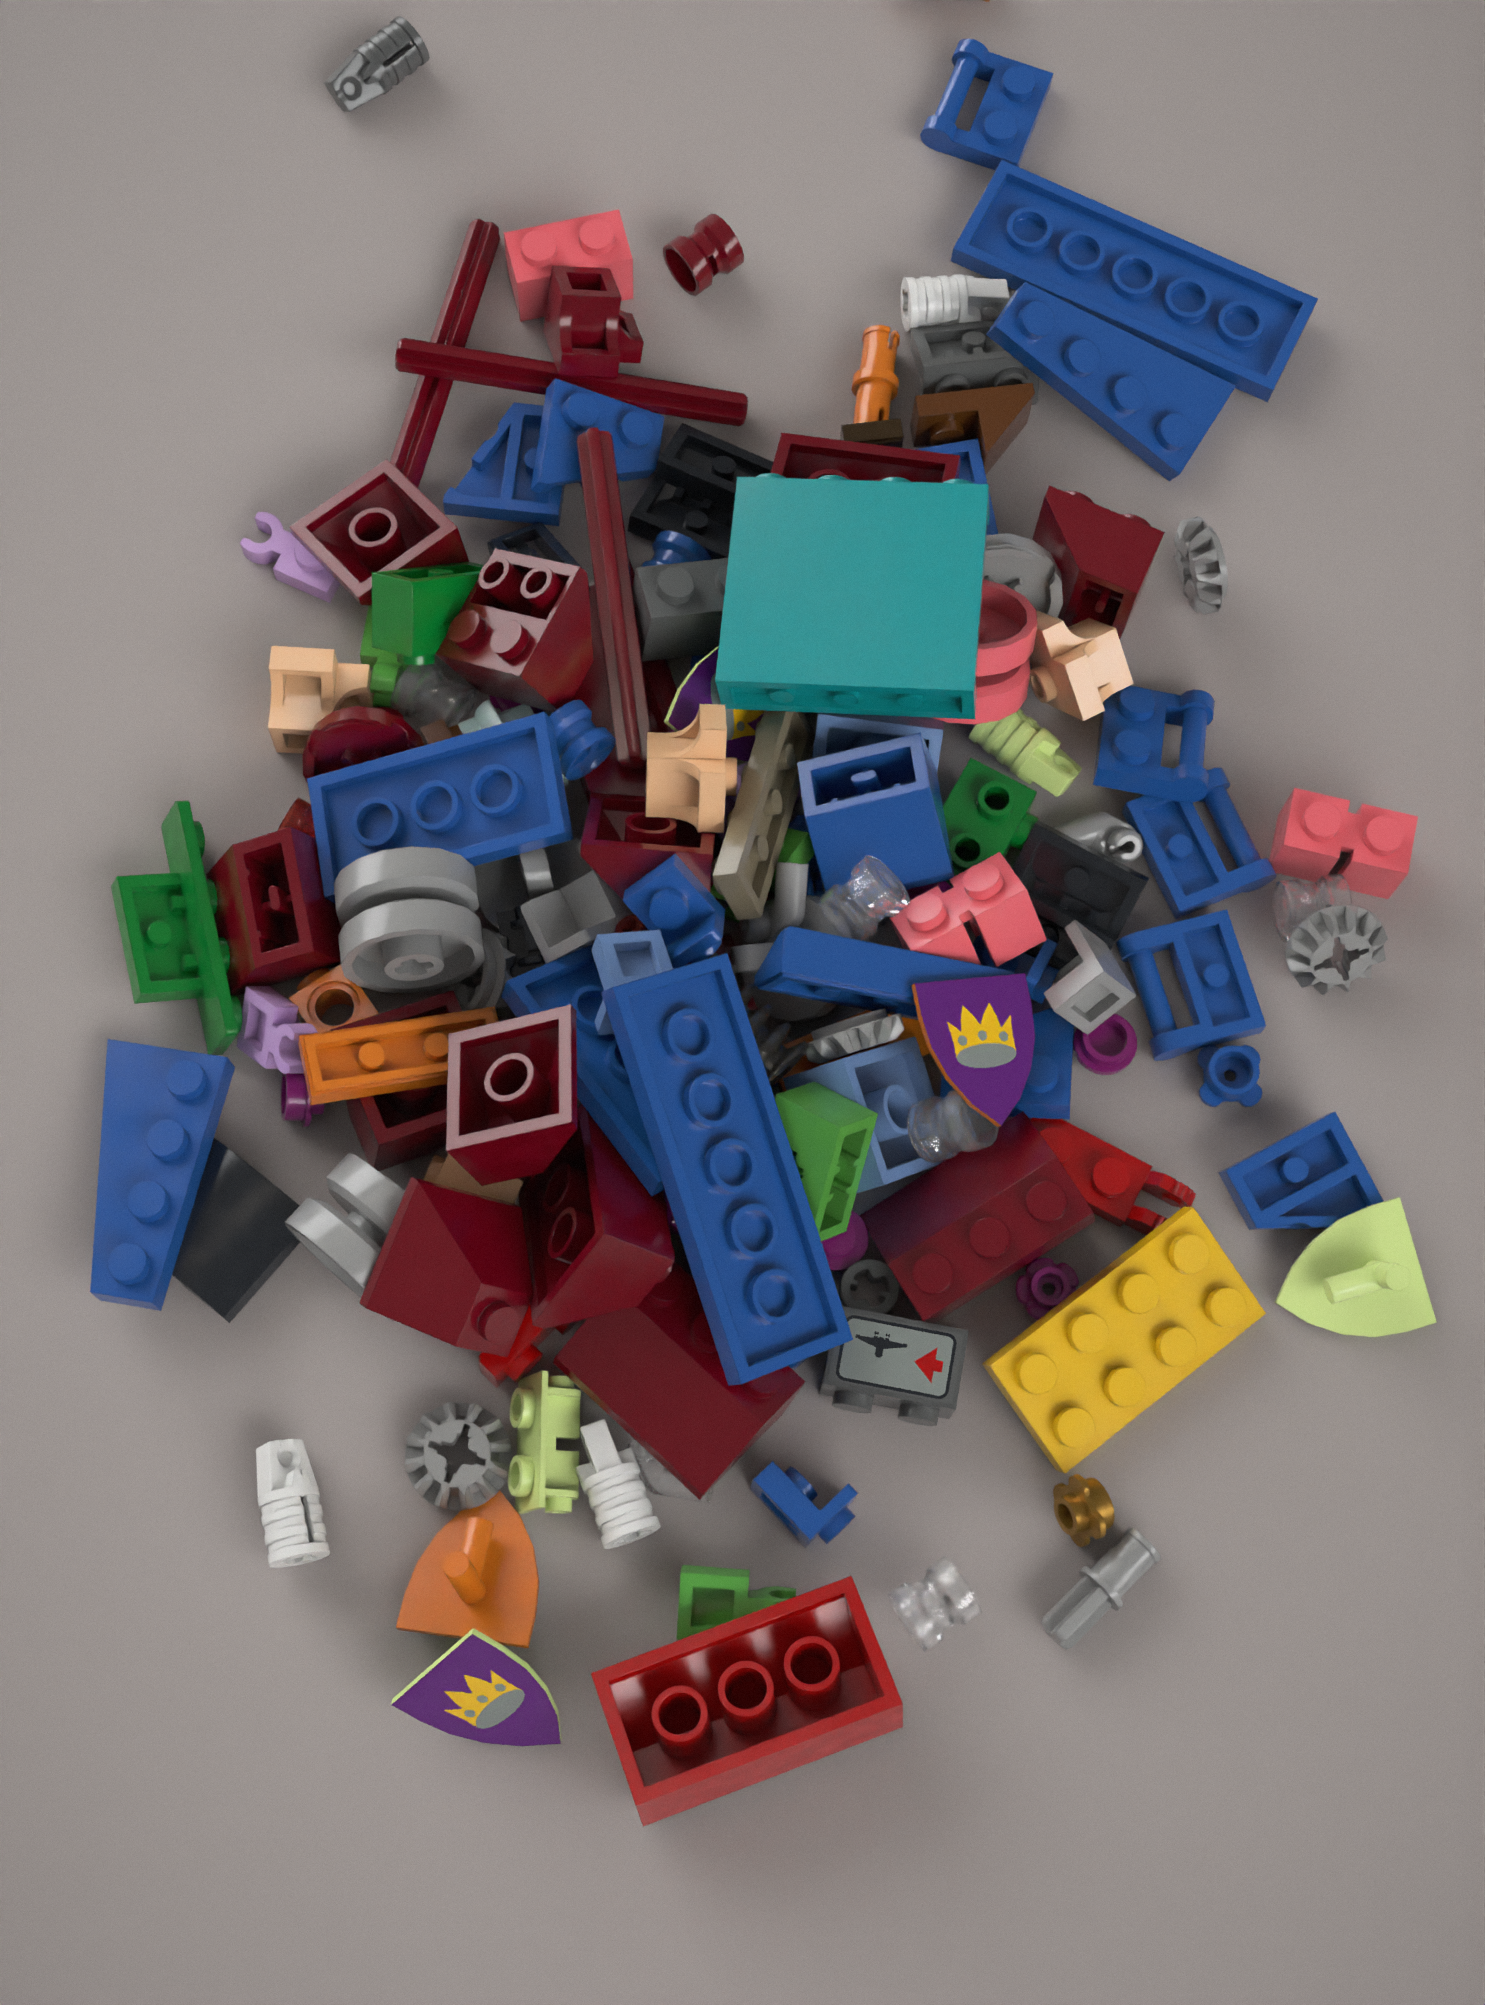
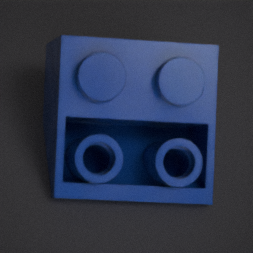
M921 732L797 762L804 816L827 899L831 907L938 883L955 876L937 770Z

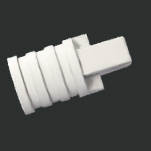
M955 274L951 277L941 275L933 278L930 276H922L920 278L904 277L900 295L903 327L905 331H910L911 328L997 319L1010 300L1007 280L974 278V276Z
M605 1419L582 1426L580 1428V1438L589 1463L576 1467V1472L584 1494L589 1497L590 1508L595 1513V1522L598 1530L602 1533L600 1539L603 1548L611 1549L623 1546L657 1531L661 1525L658 1517L653 1515V1507L650 1499L646 1496L643 1480H640L639 1475L641 1471L632 1448L617 1452Z
M274 1440L256 1449L257 1500L259 1509L262 1512L261 1523L262 1528L265 1529L264 1540L269 1553L267 1556L269 1567L296 1566L328 1556L330 1549L325 1537L327 1532L322 1520L323 1510L322 1505L319 1503V1488L303 1440Z

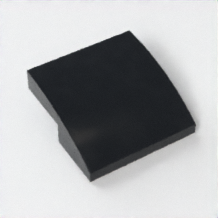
M682 423L659 457L655 477L631 512L627 531L653 543L661 531L678 532L699 543L708 552L711 560L728 558L737 477H757L760 474L770 473L773 462Z
M1039 820L1035 823L1012 867L1028 891L1046 938L1058 944L1048 964L1057 970L1063 968L1079 955L1065 930L1067 925L1074 920L1078 921L1103 940L1111 951L1149 880V877ZM1044 942L1024 953L1036 958Z
M214 1138L172 1276L230 1323L300 1243L285 1225V1221L300 1205L246 1161Z

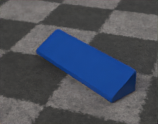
M789 926L784 928L776 938L754 976V986L760 990L868 1011L885 1008L889 1015L901 1013V1017L918 1020L911 987L914 983L1011 975L1015 973L1013 971Z

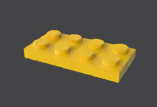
M1182 1207L988 1358L982 1365L1055 1470L1065 1474L1263 1317L1266 1312L1194 1207Z

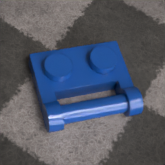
M962 39L958 42L952 56L954 68L935 115H931L926 119L920 134L921 140L927 147L935 151L995 171L1001 160L1019 167L1050 90L1054 73L991 53L984 44L975 39ZM975 77L987 81L989 84L971 129L968 132L957 128L955 123Z
M1128 686L1109 696L1103 702L1105 711L1101 712L1093 785L1188 803L1197 802L1205 798L1208 793L1209 774L1203 768L1206 728L1214 717L1215 701L1212 695L1206 691L1195 689L1177 695L1137 686ZM1165 723L1182 726L1179 766L1174 769L1161 766Z
M1221 767L1207 770L1209 774L1208 793L1205 798L1198 802H1205L1238 867L1237 869L1227 872L1193 803L1144 795L1126 802L1122 810L1127 824L1131 825L1143 840L1142 854L1175 919L1239 893L1257 890L1269 884L1277 877L1269 859H1261L1227 792L1230 782Z
M1227 909L1137 931L1120 938L1116 942L1121 960L1130 964L1153 1034V1038L1148 1042L1154 1061L1169 1060L1189 1051L1204 1048L1207 1045H1216L1259 1034L1266 1027ZM1169 950L1193 1022L1192 1026L1177 1029L1153 956L1154 953Z

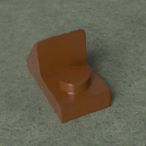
M1033 383L915 396L910 423L913 446H937L978 439L985 474L987 475L1027 424L1035 394Z

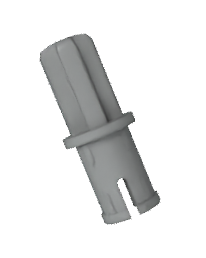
M1129 1527L1124 1532V1536L1092 1568L1084 1566L1079 1571L1082 1579L1043 1617L1042 1625L1046 1633L1065 1649L1072 1648L1110 1608L1117 1611L1123 1606L1120 1598L1154 1563L1156 1564L1161 1559L1156 1548L1140 1532Z

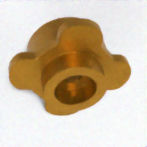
M1075 1474L1069 1477L1068 1485L1059 1483L1054 1486L1055 1517L1062 1530L1070 1535L1077 1546L1084 1547L1089 1545L1091 1536L1095 1539H1100L1106 1535V1529L1111 1528L1114 1523V1508L1107 1490L1097 1479L1093 1477L1084 1479L1081 1475Z

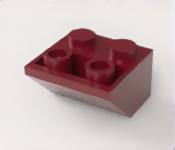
M1049 485L1044 496L1032 540L1051 553L1061 571L1063 605L1058 618L1064 621L1066 627L1091 618L1116 628L1120 640L1144 587L1165 532L1151 527L1145 519L1137 515L1116 513L1094 504L1088 496L1080 492L1062 491Z
M495 548L488 562L482 567L478 579L461 610L451 622L448 633L437 650L436 655L480 693L551 712L556 711L572 701L593 663L588 573L580 566Z
M288 827L233 844L206 874L207 878L213 880L217 891V910L214 919L218 937L223 936L229 947L230 965L226 975L231 995L244 994L246 986H271L311 974L321 968H332L341 964L338 938L341 927L336 913V905L324 898L316 838Z

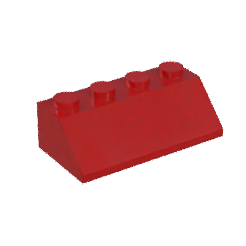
M852 1576L591 1673L643 1827L903 1727L902 1700Z

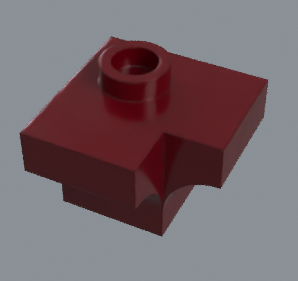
M552 266L543 331L559 375L618 377L620 363L641 362L644 341L633 314L620 310L622 297L612 272L608 268Z

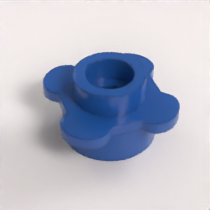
M1207 1045L1202 1048L1197 1056V1063L1203 1069L1204 1084L1198 1092L1201 1101L1210 1107H1217L1222 1102H1239L1244 1107L1256 1105L1263 1093L1262 1088L1257 1084L1261 1060L1257 1050L1248 1045L1241 1047L1230 1045L1220 1049L1215 1045ZM1232 1071L1235 1074V1080L1227 1081L1224 1078V1072Z

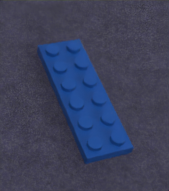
M1001 160L964 227L953 248L951 262L989 279H1006L1007 286L1014 290H1017L1025 282L1236 385V389L1266 402L1269 401L1318 298L1004 160Z
M728 954L715 956L602 991L601 995L728 1386L746 1383L853 1340Z

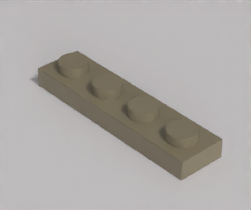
M765 710L762 720L756 726L755 742L748 764L742 770L741 787L735 806L727 817V831L719 856L714 859L712 865V879L715 889L720 895L724 896L737 920L761 918L776 869V862L779 859L800 788L797 762L808 760L815 737L804 712Z

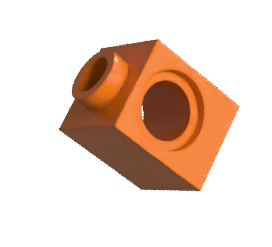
M341 964L331 971L329 968H321L309 974L297 986L298 992L289 997V1000L298 1006L297 1015L301 1023L312 1024L318 1033L331 1031V1029L379 1014L362 988L344 976ZM346 1004L354 1008L349 1020L341 1025L330 1026L321 1022L325 1011L333 1005Z

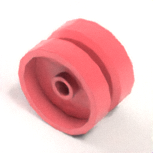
M983 579L976 671L977 699L975 719H934L947 723L973 725L999 721L1017 712L1025 702L1030 678L1029 656L1034 651L1037 630L1036 609L1025 596L1006 585Z

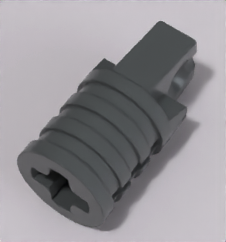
M397 16L388 26H384L376 35L368 38L363 45L355 48L324 84L343 112H350L389 92L394 85H398L407 75L415 72L417 67L428 62L430 59L429 52L415 28L406 19Z

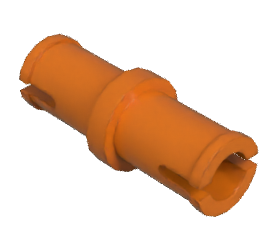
M873 325L863 331L860 369L853 375L851 389L854 396H856L853 424L889 420L890 404L897 397L899 379L894 372L897 347L900 342V335L896 330L891 332L890 342H888L891 328L889 326Z

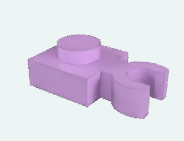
M257 512L255 521L258 529L270 534L271 537L263 543H255L243 537L240 545L244 556L257 564L276 562L273 567L276 580L330 603L340 583L292 533L283 529L282 523L276 516L267 512Z
M246 986L242 1008V1028L238 1034L237 1048L265 1069L278 1068L283 1074L304 1073L298 1046L299 1036L318 1032L312 1024L299 1023L297 1015L298 1006L270 986Z

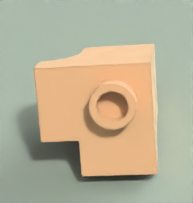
M1038 610L1036 611L1037 630L1034 651L1029 656L1032 666L1029 683L1040 702L1085 721L1105 711L1103 702L1109 696L1134 684L1116 628L1091 618L1066 627L1063 620Z
M271 646L269 662L271 703L268 730L276 752L303 754L306 742L315 724L332 711L353 706L373 708L374 693L370 692L372 673L369 664L338 663L334 649Z
M699 704V710L695 719L682 730L671 733L647 732L646 817L680 819L694 825L698 832L724 833L725 796H736L737 758L726 757L727 724L725 705Z

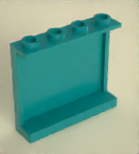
M775 473L760 474L757 477H737L715 677L721 705H725V709L975 719L977 699L976 671L986 533L990 518L989 484H974L964 479H950L943 483L911 482L901 477H888L880 481L848 480L838 475H826L818 479L786 478Z

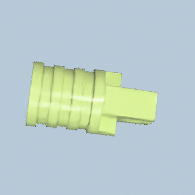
M1020 708L1017 712L999 721L975 725L969 735V739L972 742L981 745L985 752L989 755L992 754L999 763L1010 768L1009 771L1030 785L1032 782H1035L1056 797L1062 795L1070 787L1082 770L1059 747L1061 742L1045 727H1040L1033 718L1026 716Z

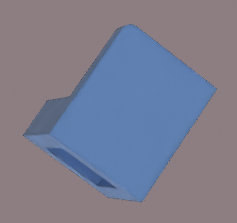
M660 930L597 934L591 950L604 990L673 969ZM602 1000L594 1021L597 1032L600 1035L614 1034L604 1001Z

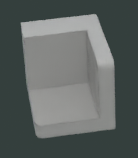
M594 870L561 889L533 898L520 907L546 964L594 944L597 934L619 933L637 923L634 913Z
M1074 920L1065 927V930L1079 955L1059 970L1054 980V985L1045 991L1044 995L1054 1012L1088 1035L1137 995L1107 944L1078 921Z

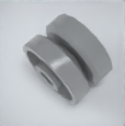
M411 846L387 849L358 858L339 872L334 882L336 913L340 925L343 926L338 935L341 967L344 976L357 986L390 993L436 990L462 981L475 973L484 962L485 952L480 918L475 914L479 908L474 866L461 855L440 848Z
M348 1153L326 1177L330 1194L349 1215L345 1217L323 1200L307 1197L285 1221V1225L327 1269L359 1297H362L405 1191L358 1156Z

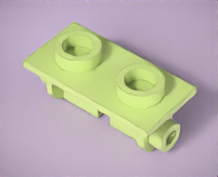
M542 1370L518 1381V1388L513 1392L510 1403V1421L513 1428H517V1455L510 1462L508 1487L510 1494L515 1496V1510L518 1514L528 1513L541 1508H545V1513H572V1500L579 1499V1478L576 1472V1467L579 1466V1451L556 1450V1439L575 1440L580 1438L581 1391L574 1389L575 1383L567 1376L548 1377V1371Z

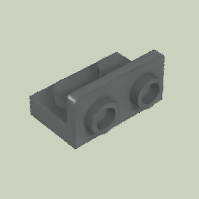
M996 319L916 327L910 330V349L921 379V395L1033 383L1035 394L1032 405H1035L1038 402L1039 377L986 335Z

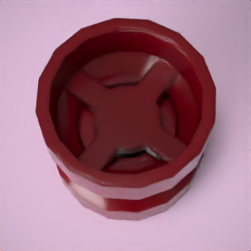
M710 214L699 221L694 227V233L690 236L679 235L663 247V257L671 275L680 287L692 296H697L710 287L713 277L718 273L728 274L744 262V253L737 236L724 219L717 214Z

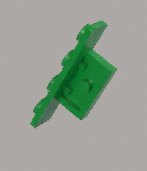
M175 801L161 825L170 873L117 876L111 885L134 1004L197 999L208 1054L223 1055L241 1031L242 1008L238 997L231 995L226 975L230 965L229 947L223 936L218 937L214 919L217 910V891L213 880L205 877L202 862L205 851L204 830L199 821L193 820L190 802Z

